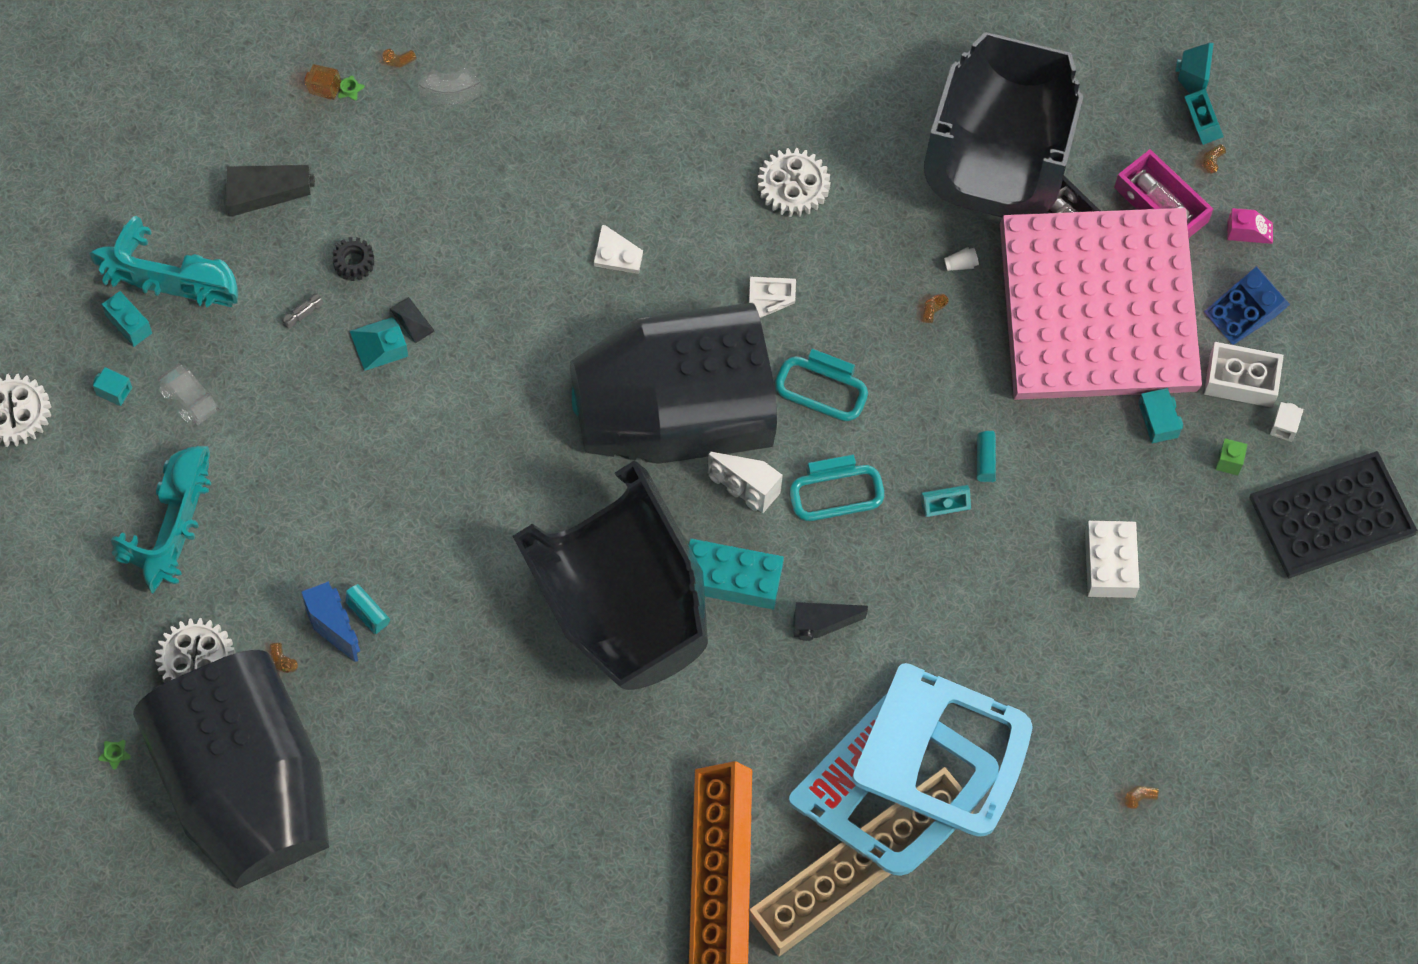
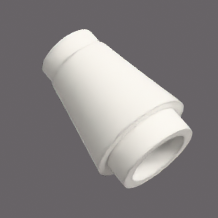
M967 247L944 258L947 271L974 269V266L979 265L975 248L969 249Z

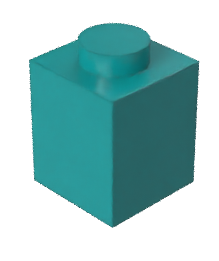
M106 367L101 374L98 373L93 381V387L97 396L119 406L123 404L132 389L128 377Z

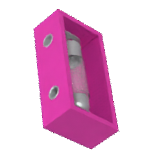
M1151 149L1117 176L1114 188L1137 210L1186 208L1188 239L1210 220L1213 208Z

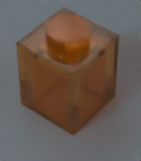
M313 64L310 72H307L305 76V85L309 94L335 100L342 81L338 69Z

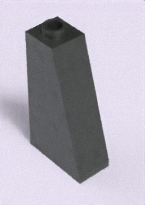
M309 165L227 166L226 208L228 216L240 215L311 195V187H315V174L310 173Z

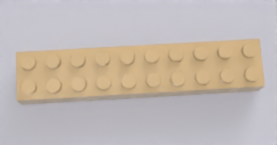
M944 767L916 789L926 795L951 804L963 788ZM895 803L863 826L861 830L892 851L901 852L914 842L935 819ZM841 842L749 910V920L778 957H780L891 874L881 869L869 858L862 856ZM875 847L870 851L878 858H881L884 854Z

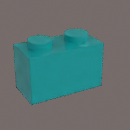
M1206 88L1185 96L1202 144L1204 145L1224 137Z
M121 291L102 303L105 316L133 347L152 334L149 321Z
M1165 388L1142 393L1138 404L1151 443L1178 438L1183 429V421L1181 416H1177L1175 410L1176 401L1174 396L1170 395L1169 389Z

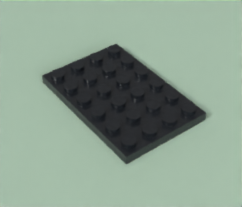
M1378 451L1251 493L1249 496L1288 579L1415 536L1418 532Z

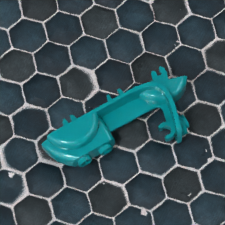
M138 216L132 217L123 226L115 247H101L90 252L91 260L99 267L100 274L103 275L105 273L102 279L104 285H107L111 279V285L115 287L121 280L143 288L144 293L152 290L156 296L161 292L197 300L199 306L204 301L206 307H209L212 303L232 307V304L238 302L236 279L230 267L223 260L205 259L196 254L185 255L180 268L131 256L139 244L143 246L148 245L147 239L143 238L144 234L151 235V229L143 227L142 220Z
M195 446L183 449L173 454L169 461H165L163 467L164 477L162 482L159 481L157 484L156 495H158L160 503L168 504V508L153 550L137 547L138 538L136 535L133 536L131 542L125 541L126 535L123 532L119 537L113 536L111 539L113 546L112 555L115 556V560L125 564L130 562L142 568L146 585L152 594L156 591L162 580L171 584L179 583L176 577L173 578V575H182L181 571L176 568L179 566L177 560L181 554L185 539H195L194 533L188 532L190 527H199L198 522L192 520L200 494L209 492V489L203 487V485H211L210 480L205 478L209 475L207 472L210 457L208 446Z

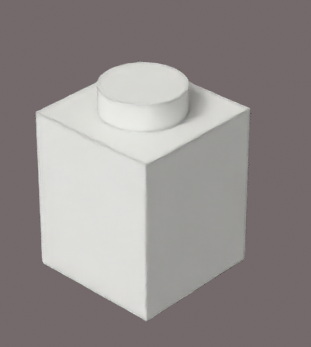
M1281 402L1270 435L1292 442L1297 433L1304 409L1298 408L1292 403Z

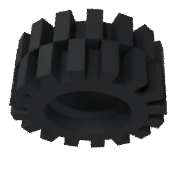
M349 237V242L343 239L341 240L342 245L337 243L335 246L336 250L333 249L332 252L335 271L337 270L339 276L343 275L345 280L350 277L351 281H355V277H358V280H362L363 275L367 277L369 271L372 272L373 265L375 264L372 247L370 244L367 245L365 240L361 243L358 237H356V241ZM351 253H357L361 255L362 261L357 265H348L345 262V258Z

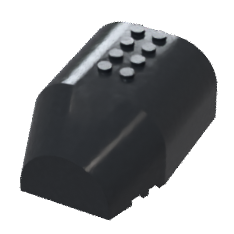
M984 32L972 44L971 50L968 53L964 52L961 55V60L951 65L930 133L924 160L926 181L940 198L955 206L1002 218L1004 215L1044 214L1055 204L1062 184L1083 101V94L1079 93L1080 83L1075 77L1076 68L1072 53Z
M753 302L636 318L570 361V375L585 453L611 457L622 455L628 456L630 460L641 458L650 460V463L661 464L709 457L710 452L731 454L773 447L777 429L775 388L761 320Z
M634 460L615 472L616 477L626 484L627 489L620 498L604 509L563 532L549 534L532 523L512 536L565 637L579 648L586 657L592 660L611 680L625 690L644 688L671 677L696 660L708 644L703 571L648 471Z
M247 650L225 656L160 685L138 702L133 711L135 721L185 835L200 848L203 854L216 865L237 889L329 848L323 773L320 761L268 652L263 650Z

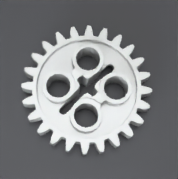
M787 148L784 155L779 150L777 158L770 155V160H765L763 167H760V175H758L757 180L759 183L758 191H761L760 197L766 198L765 205L773 204V211L780 208L781 215L785 211H789V216L792 217L793 212L797 211L800 217L803 210L810 214L811 207L818 210V203L824 204V197H828V189H830L831 182H829L830 174H826L827 166L821 167L822 159L815 161V154L808 157L807 150L799 154L798 148L795 149L794 153H791L789 148ZM792 167H797V168H799V169H798V170H793V169H791V168H792ZM779 179L782 182H775L774 180ZM789 195H795V196H797V197L792 198V197H789Z
M9 374L6 375V380L4 381L0 378V399H4L0 403V421L6 420L4 424L0 425V443L3 440L6 447L9 446L10 441H13L17 447L19 440L27 444V437L30 436L36 439L34 432L43 433L41 425H48L45 417H51V413L48 410L51 408L48 394L44 393L45 390L42 385L38 386L37 380L30 382L27 375L23 380H21L19 374H16L14 379H11ZM10 392H12V402H13V404H14V406H15V407H13L14 418H15V421H16V427H15V428H12V426H13V424H12V417H11V415H10V412H11V404H10V401H9V393H10ZM21 396H28L24 400H18ZM23 417H30L26 421H20Z
M199 618L197 624H194L192 619H189L187 626L180 621V628L178 630L171 626L172 634H163L166 642H158L161 649L155 651L157 657H159L155 662L157 666H161L157 670L159 675H164L162 679L166 683L193 670L191 657L195 656V643L198 637H200L197 646L199 655L195 658V669L234 654L235 650L231 647L233 645L232 639H227V631L221 632L219 624L213 628L211 620L206 625H203L202 618ZM184 641L191 642L186 648L179 647ZM208 643L215 644L210 650L204 649V646ZM187 664L184 670H176L178 665Z

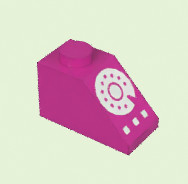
M1232 208L1228 218L1227 240L1272 244L1273 223L1255 210Z

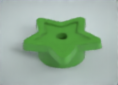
M352 75L341 82H336L340 89L338 98L350 97L353 100H357L358 92L365 87L359 84Z
M122 740L118 743L105 741L104 753L99 757V761L109 762L114 770L117 769L120 761L131 758L124 750L126 741ZM117 752V755L113 756L112 753Z

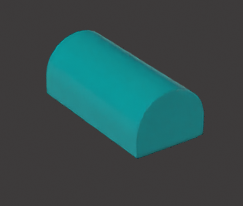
M982 431L977 434V480L980 482L996 481V434L994 431Z
M968 485L923 492L920 495L925 517L971 509L970 488Z
M359 584L352 586L346 591L345 603L373 634L379 633L389 624L390 618Z

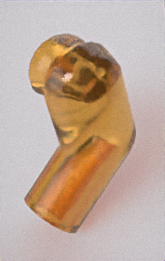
M386 49L382 54L384 57L383 61L387 65L398 68L417 59L413 50L397 55L394 54L392 49Z
M1222 144L1212 148L1203 156V166L1210 174L1216 172L1219 168L1216 164L1217 158L1226 153V149Z
M945 294L935 295L925 302L923 322L933 323L935 312L943 309L948 304L949 299Z
M272 643L270 645L271 658L276 668L284 673L295 672L298 668L297 661L283 655L281 643Z
M1136 786L1126 793L1125 805L1128 808L1136 809L1138 802L1143 798L1157 800L1159 788Z

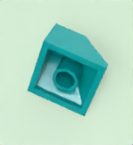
M1206 43L1185 50L1181 59L1176 61L1175 72H1179L1178 81L1189 94L1207 88L1214 43Z
M394 317L350 331L364 371L408 357L407 344L400 326Z

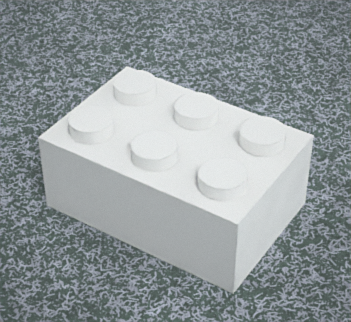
M1215 342L1209 357L1204 395L1272 408L1278 397L1283 355Z
M1088 521L1085 530L1088 597L1135 598L1139 590L1136 522Z

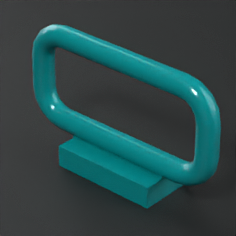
M811 349L808 360L797 356L785 360L775 380V389L784 399L842 421L856 419L862 412L868 396L866 385L861 380L853 377L855 372L854 364L815 349ZM800 366L857 388L859 395L853 409L850 412H844L787 390L784 387V382L790 368Z
M854 454L808 463L806 468L808 475L797 478L790 487L793 510L802 520L816 521L875 509L884 500V487L881 476L870 465L855 466ZM867 474L872 478L875 490L873 500L813 512H807L802 507L799 489L804 485Z

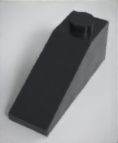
M796 602L794 637H799L803 641H811L813 638L822 637L866 619L868 606Z

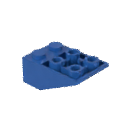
M1256 266L1204 312L1230 343L1234 345L1274 319L1290 303Z
M328 581L302 591L305 609L313 629L354 662L358 661L357 653L360 652L359 642L354 630H351L345 608H342L337 589H332Z

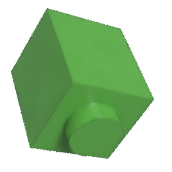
M1224 439L1215 470L1239 475L1248 444Z

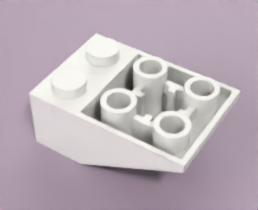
M716 452L709 453L708 474L710 479L717 484L721 482L734 497L740 496L753 511L759 510L761 513H764L779 496L782 474L764 461Z

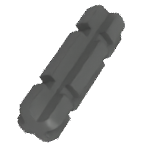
M317 293L309 297V301L305 300L291 310V314L287 313L282 317L284 325L288 328L296 325L297 320L300 322L311 314L314 308L318 309L323 305L322 298Z

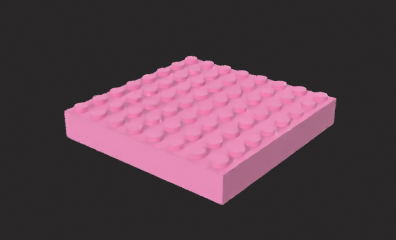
M1186 208L1003 216L1000 222L1014 400L1135 395L1168 388L1170 393L1197 392L1200 389L1202 380Z

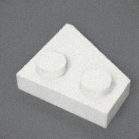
M602 225L594 266L639 274L643 250L606 225Z
M750 277L749 303L753 302L760 318L795 304L796 279Z

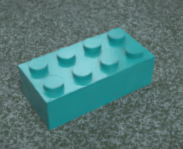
M690 539L689 547L703 571L705 597L774 610L784 556Z

